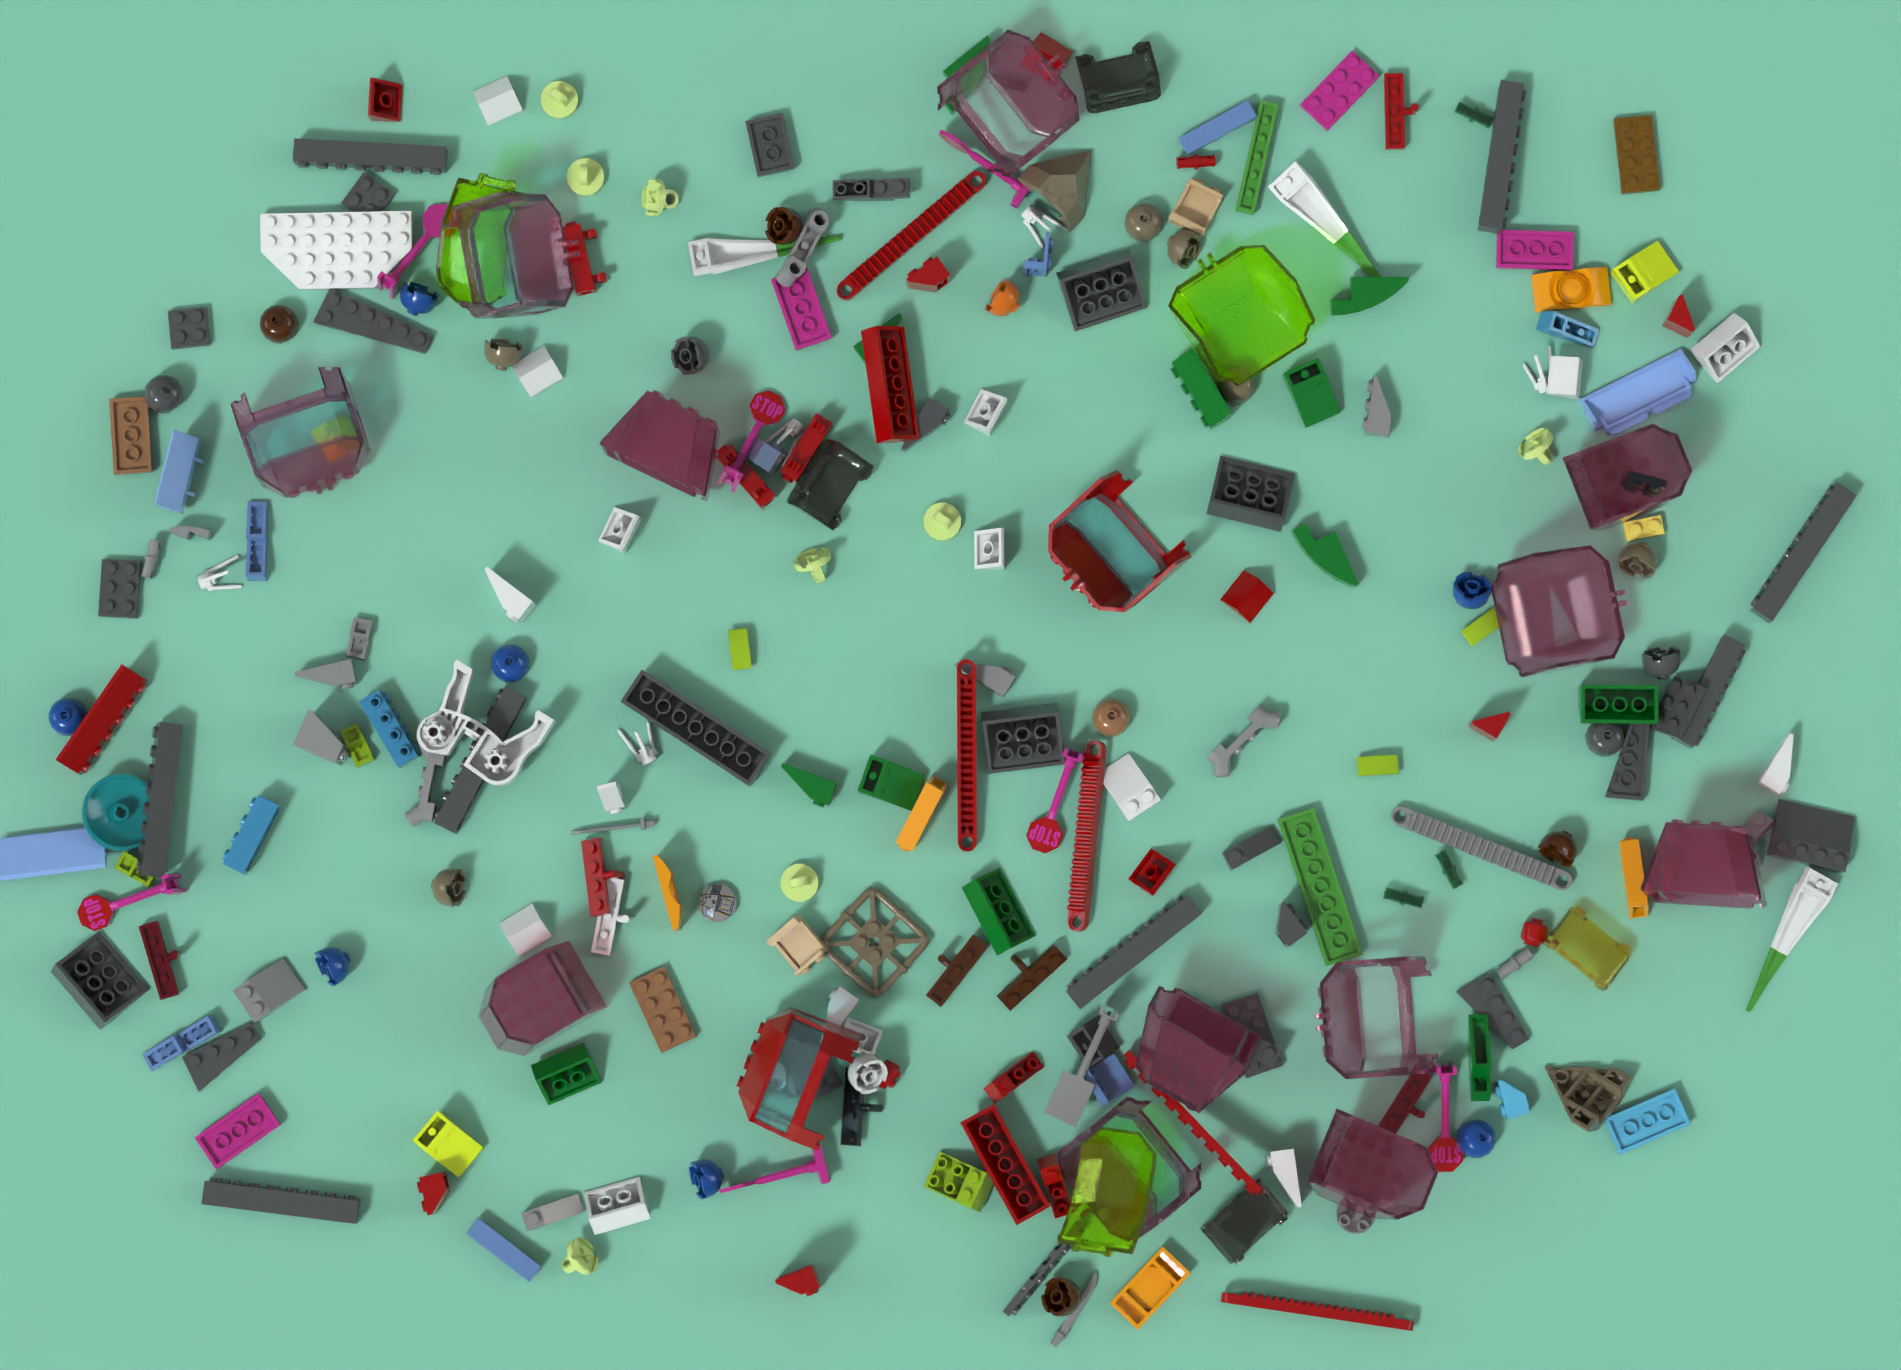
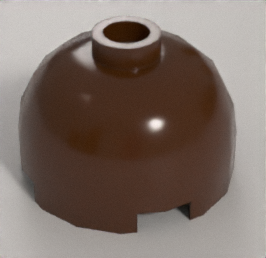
M787 207L773 208L765 220L768 221L765 233L767 238L774 244L787 245L793 243L803 228L800 215L794 209Z
M270 306L261 315V332L266 339L273 343L281 344L282 342H287L294 338L298 331L297 317L286 306Z
M1566 831L1548 833L1538 846V848H1541L1539 850L1541 855L1551 862L1554 859L1562 862L1561 866L1563 867L1572 866L1577 856L1576 842L1572 835Z
M1055 1277L1045 1284L1047 1287L1041 1299L1046 1312L1062 1317L1072 1314L1078 1308L1081 1295L1079 1288L1073 1281L1067 1278Z

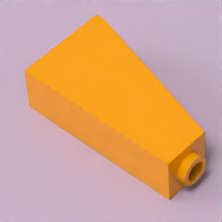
M934 776L929 778L895 842L899 844V848L904 851H913L949 784Z
M1625 838L1623 841H1619L1629 919L1648 917V899L1639 839Z

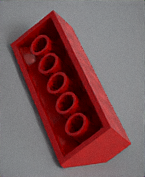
M874 326L861 330L876 443H897L920 439L904 326Z
M121 664L55 760L79 775L86 774L92 766L91 761L93 758H97L102 752L104 742H108L114 734L112 731L115 726H119L125 718L123 715L126 710H130L136 702L134 700L138 693L141 694L145 690L147 680Z
M994 1104L960 1122L1016 1225L1050 1207Z

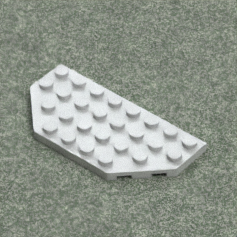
M412 211L260 214L261 253L300 290L376 288L378 286L377 276L382 271L387 275L390 274L413 248Z

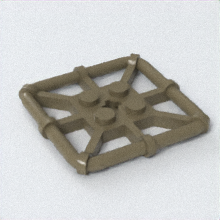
M869 887L845 912L842 911L840 913L841 916L826 931L821 941L829 949L824 954L843 971L842 974L851 978L868 995L879 998L903 973H907L909 966L930 943V938L927 937L922 928L905 914L906 911L903 908L900 909L880 890ZM870 897L871 918L860 927L851 916ZM875 897L895 914V917L886 926L876 918ZM900 919L920 938L898 939L890 931V928ZM846 921L858 930L849 941L828 942ZM871 937H872L873 939H875L876 937L879 939V940H878V944H879L878 947H876V946L870 947V946H869L870 943H871V942L869 941V939H870ZM920 943L902 964L890 954L899 944ZM850 946L859 956L848 966L829 947ZM888 958L898 968L878 988V966ZM862 959L873 967V988L853 971L854 967Z

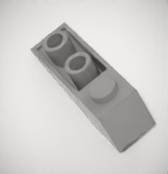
M1373 376L1372 380L1368 382L1367 392L1371 393L1370 399H1366L1365 410L1368 411L1367 418H1363L1362 429H1365V435L1388 438L1392 416L1377 376Z

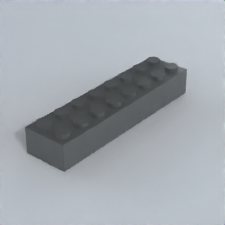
M643 670L640 671L621 700L622 704L749 787H751L771 756L769 752Z

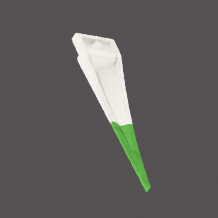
M1295 161L1268 186L1283 204L1329 239L1369 275L1381 277L1312 176L1305 171L1298 161Z
M842 236L820 237L815 247L840 241ZM705 238L688 242L693 274L694 276L709 273L715 275L789 254L795 241L787 245L774 244L770 240Z
M1805 867L1798 884L1795 883L1746 1011L1750 1012L1790 951L1830 902L1838 883L1809 867Z

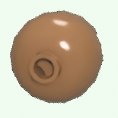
M1113 698L1105 699L1094 708L1092 714L1093 725L1102 735L1107 737L1118 736L1124 733L1129 726L1130 712L1127 706L1120 700Z

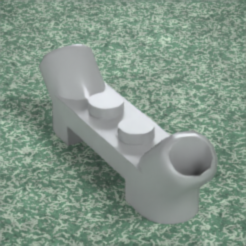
M813 208L808 212V217L782 268L776 275L778 283L782 286L792 287L798 277L804 273L807 262L821 234L825 232L829 223V217L822 209Z
M1260 705L1247 718L1252 724L1227 749L1220 744L1207 757L1213 764V774L1216 777H1228L1231 774V755L1234 753L1237 756L1245 748L1243 744L1247 740L1251 742L1258 735L1256 731L1259 728L1279 727L1280 714L1277 711H1267Z
M420 745L418 748L428 762L427 767H423L421 778H424L423 786H419L418 790L420 802L405 813V817L411 826H417L423 821L433 823L437 804L430 803L436 768L437 766L445 767L447 757L427 752Z

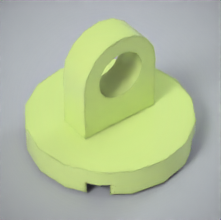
M554 81L543 89L541 105L550 117L555 119L567 118L577 109L578 94L570 83Z
M582 158L573 162L568 168L566 175L567 183L571 190L581 196L594 195L602 188L605 180L604 171L600 164L589 158Z
M652 178L647 181L648 186H645L642 192V206L646 209V215L656 217L661 214L663 208L671 209L676 207L679 199L675 191L665 189V185L660 179ZM668 194L672 198L670 204H667L665 201Z
M1536 429L1525 437L1526 441L1524 443L1521 442L1519 444L1518 453L1523 459L1528 460L1537 457L1543 465L1553 462V455L1548 448L1553 441V434L1549 429Z
M937 503L926 511L923 525L926 533L931 538L938 541L949 540L959 532L961 516L953 505Z
M821 547V550L811 548L800 553L796 557L797 560L793 561L797 571H811L815 582L820 584L825 581L821 566L831 559L828 548Z
M805 864L789 866L781 877L783 893L795 902H804L811 899L819 887V879L816 872Z
M581 1237L571 1240L567 1245V1256L561 1263V1269L566 1273H572L577 1270L583 1275H589L596 1271L598 1268V1256H595L593 1253L595 1251L594 1247Z

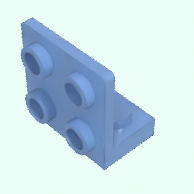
M1046 232L1043 262H1040V259L1028 258V261L1024 260L1023 275L1046 277V272H1050L1051 257H1048V253H1052L1053 238H1049V232Z
M1115 1054L1110 1055L1088 1069L1084 1076L1086 1081L1095 1085L1093 1093L1102 1107L1134 1087L1133 1082Z

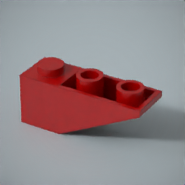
M1031 1052L983 1089L995 1104L1044 1068L1034 1052Z
M1055 1153L1036 1159L1055 1219L1072 1214L1073 1209Z

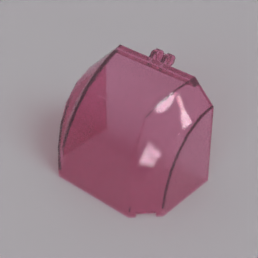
M1591 545L1533 553L1498 564L1497 570L1499 572L1496 581L1492 582L1491 587L1506 662L1509 665H1513L1519 671L1521 677L1585 666L1615 658L1625 638L1619 607L1628 605V601H1617L1616 596L1624 595L1626 593L1625 589L1615 591L1609 561Z

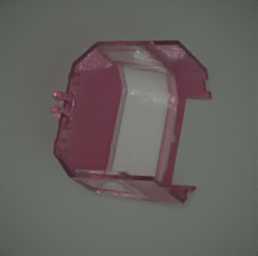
M1010 30L1003 33L937 87V94H939L940 98L938 110L950 102L997 161L986 171L991 173L994 171L1002 173V176L1010 177L1080 120L1077 97L1059 75L1067 65L1064 63L1055 70L1051 64L1059 60L1060 56L1058 54L1048 61L1030 37Z
M1425 956L1336 962L1320 982L1318 996L1321 999V1007L1319 1010L1320 1014H1315V1019H1322L1323 1025L1316 1026V1031H1321V1035L1324 1038L1323 1056L1326 1058V1062L1345 1079L1435 1072L1433 1060L1438 1058V1053L1416 1055L1410 978L1432 976L1431 971L1425 968V965H1427Z

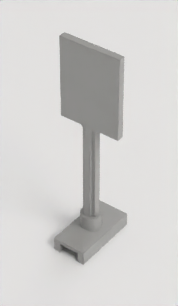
M1101 1006L1098 1012L1101 1016L1098 1022L1099 1027L1077 1074L1073 1075L1063 1070L1044 1113L1076 1127L1095 1086L1084 1080L1085 1073L1106 1028H1109L1112 1021L1116 1022L1119 1016L1118 1013H1115L1114 1017H1111L1112 1012L1110 1011L1104 1014L1105 1007Z

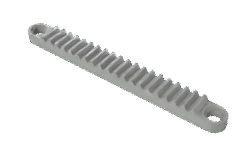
M1401 806L1391 812V821L1396 826L1557 890H1566L1572 884L1571 875L1564 870ZM1397 811H1403L1406 814V819L1403 822L1395 819ZM1564 875L1567 878L1565 886L1558 885V876Z

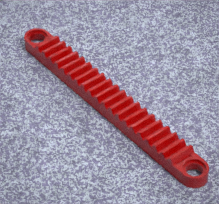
M979 171L970 173L920 214L918 218L914 219L912 223L908 224L906 228L902 229L900 233L896 234L894 238L890 239L888 243L837 286L838 297L844 301L853 299L985 187L986 177ZM978 176L982 179V183L979 186H974L971 183V179ZM849 286L852 292L850 295L844 296L841 294V288Z
M964 659L957 665L958 846L966 852L972 851L977 844L976 666L969 659ZM965 663L972 666V671L969 674L961 672V666ZM966 836L971 837L973 840V844L970 847L962 845V839Z
M1091 740L1086 744L1084 760H1082V775L1080 776L1082 782L1079 784L1081 787L1079 791L1080 798L1078 799L1079 806H1077L1079 812L1076 814L1078 818L1075 823L1077 825L1075 829L1076 836L1074 837L1076 842L1073 845L1075 851L1072 852L1074 856L1072 860L1073 867H1071L1072 874L1070 875L1072 881L1069 883L1071 889L1068 891L1070 897L1068 898L1069 905L1067 906L1068 926L1071 930L1083 932L1087 929L1091 907L1106 759V746L1103 742ZM1095 745H1098L1099 752L1098 754L1094 755L1092 753V748ZM1077 917H1080L1082 920L1079 927L1075 926V919Z
M1246 1291L1242 1295L1226 1292L1221 1294L1220 1302L1409 1331H1413L1414 1321L1395 1318L1392 1313L1387 1317L1386 1313L1382 1312L1379 1316L1377 1311L1371 1314L1370 1310H1366L1364 1313L1362 1309H1359L1356 1312L1355 1308L1352 1307L1348 1311V1308L1345 1306L1341 1310L1338 1305L1333 1309L1331 1304L1325 1307L1323 1303L1317 1306L1316 1302H1312L1310 1305L1309 1301L1306 1300L1302 1304L1299 1299L1294 1303L1292 1298L1287 1302L1285 1297H1282L1279 1301L1277 1296H1274L1273 1299H1271L1270 1295H1266L1263 1298L1262 1294L1256 1297L1255 1293H1251L1248 1296Z

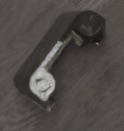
M1150 41L1135 44L1131 55L1095 62L1094 57L1088 54L1075 57L1083 96L1089 113H1100L1154 101L1161 96L1159 73Z
M826 439L820 445L791 491L787 503L834 531L842 522L839 511L857 482L867 480L871 476L874 466L840 442Z
M1259 1178L1254 1180L1264 1190L1259 1197L1256 1193L1251 1195L1244 1189L1241 1194L1214 1216L1212 1221H1209L1200 1228L1202 1233L1230 1264L1235 1263L1237 1265L1245 1258L1243 1254L1277 1223L1280 1226L1288 1219L1286 1215L1289 1212Z

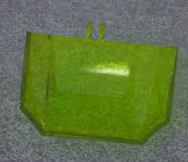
M1265 245L1240 246L1218 261H1215L1209 252L1206 255L1211 265L1206 268L1203 260L1198 259L1197 263L1202 271L1178 285L1168 305L1182 332L1219 382L1230 381L1242 385L1306 344L1308 340L1306 336L1310 326L1314 325L1315 318L1296 278Z

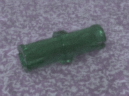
M1460 101L1454 113L1468 118L1470 122L1473 123L1475 121L1488 129L1494 117L1480 112L1478 108L1475 107L1474 109Z
M1446 850L1437 853L1435 857L1441 865L1442 873L1446 875L1452 889L1463 885L1464 883L1456 871L1457 867L1451 862Z
M1386 887L1383 899L1399 902L1403 906L1407 904L1421 909L1424 896L1410 894L1407 890L1399 891Z

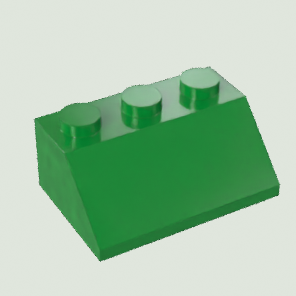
M584 1042L531 1065L535 1080L548 1105L602 1083Z

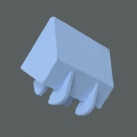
M176 430L172 431L154 503L160 509L183 514L187 497H195V493L190 492L189 488L195 465H203V460L197 458L202 441L199 438Z

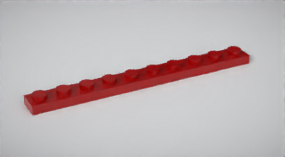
M1128 1050L1123 1055L1127 1059L1125 1064L1131 1070L1135 1068L1140 1073L1138 1077L1145 1084L1149 1082L1153 1086L1151 1091L1158 1098L1162 1096L1166 1100L1164 1104L1171 1111L1175 1109L1180 1114L1177 1118L1184 1125L1188 1123L1193 1128L1191 1132L1198 1140L1202 1137L1206 1141L1204 1146L1211 1153L1215 1151L1220 1156L1217 1159L1224 1167L1229 1165L1233 1169L1231 1174L1238 1181L1242 1179L1246 1183L1244 1187L1251 1195L1256 1193L1259 1197L1264 1190Z

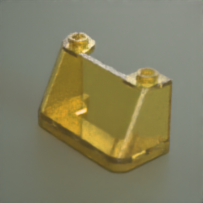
M1570 907L1547 935L1543 945L1548 949L1554 950L1557 955L1562 956L1588 977L1590 981H1595L1594 986L1599 990L1606 991L1632 956L1630 953L1631 949L1624 943L1620 945L1584 916L1586 912L1580 907Z

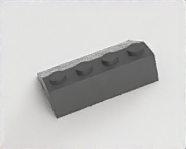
M1128 249L1056 273L1075 331L1147 308L1134 260Z
M1220 456L1206 514L1281 532L1295 474Z
M1057 703L981 712L989 774L1064 764Z
M1779 799L1774 818L1775 824L1772 827L1766 855L1834 872H1846L1854 817Z
M100 932L58 961L51 970V973L100 1030L116 1019L149 990Z

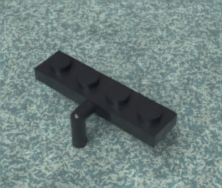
M846 1067L840 1145L861 1146L863 1111L882 1112L883 1106L864 1104V1094L851 1085L848 1079V1067Z

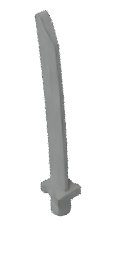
M643 818L640 819V823L572 831V835L641 827V830H645V828L654 827V819L644 820Z
M1096 1272L1081 1295L1078 1308L1068 1316L1059 1331L1055 1332V1336L1050 1342L1055 1347H1057L1061 1340L1066 1338V1333L1097 1285Z

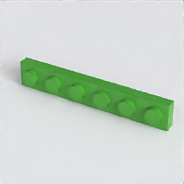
M1260 100L1235 209L1237 212L1254 215L1279 104Z

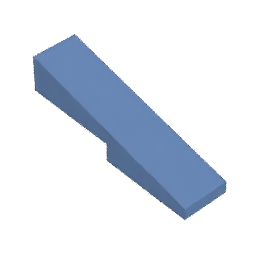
M1247 100L1178 139L1186 154L1189 155L1219 140L1222 136L1254 121L1257 116Z
M248 502L246 529L247 581H267V502Z
M209 1015L142 1055L151 1071H154L222 1032V1029L214 1015Z
M480 1218L476 1219L466 1233L528 1282L531 1281L541 1267L538 1262Z

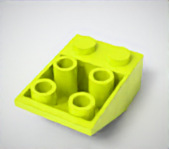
M1656 241L1615 267L1610 273L1631 304H1633L1678 274L1679 271L1660 243Z
M436 1111L412 1140L458 1178L484 1148L441 1111Z

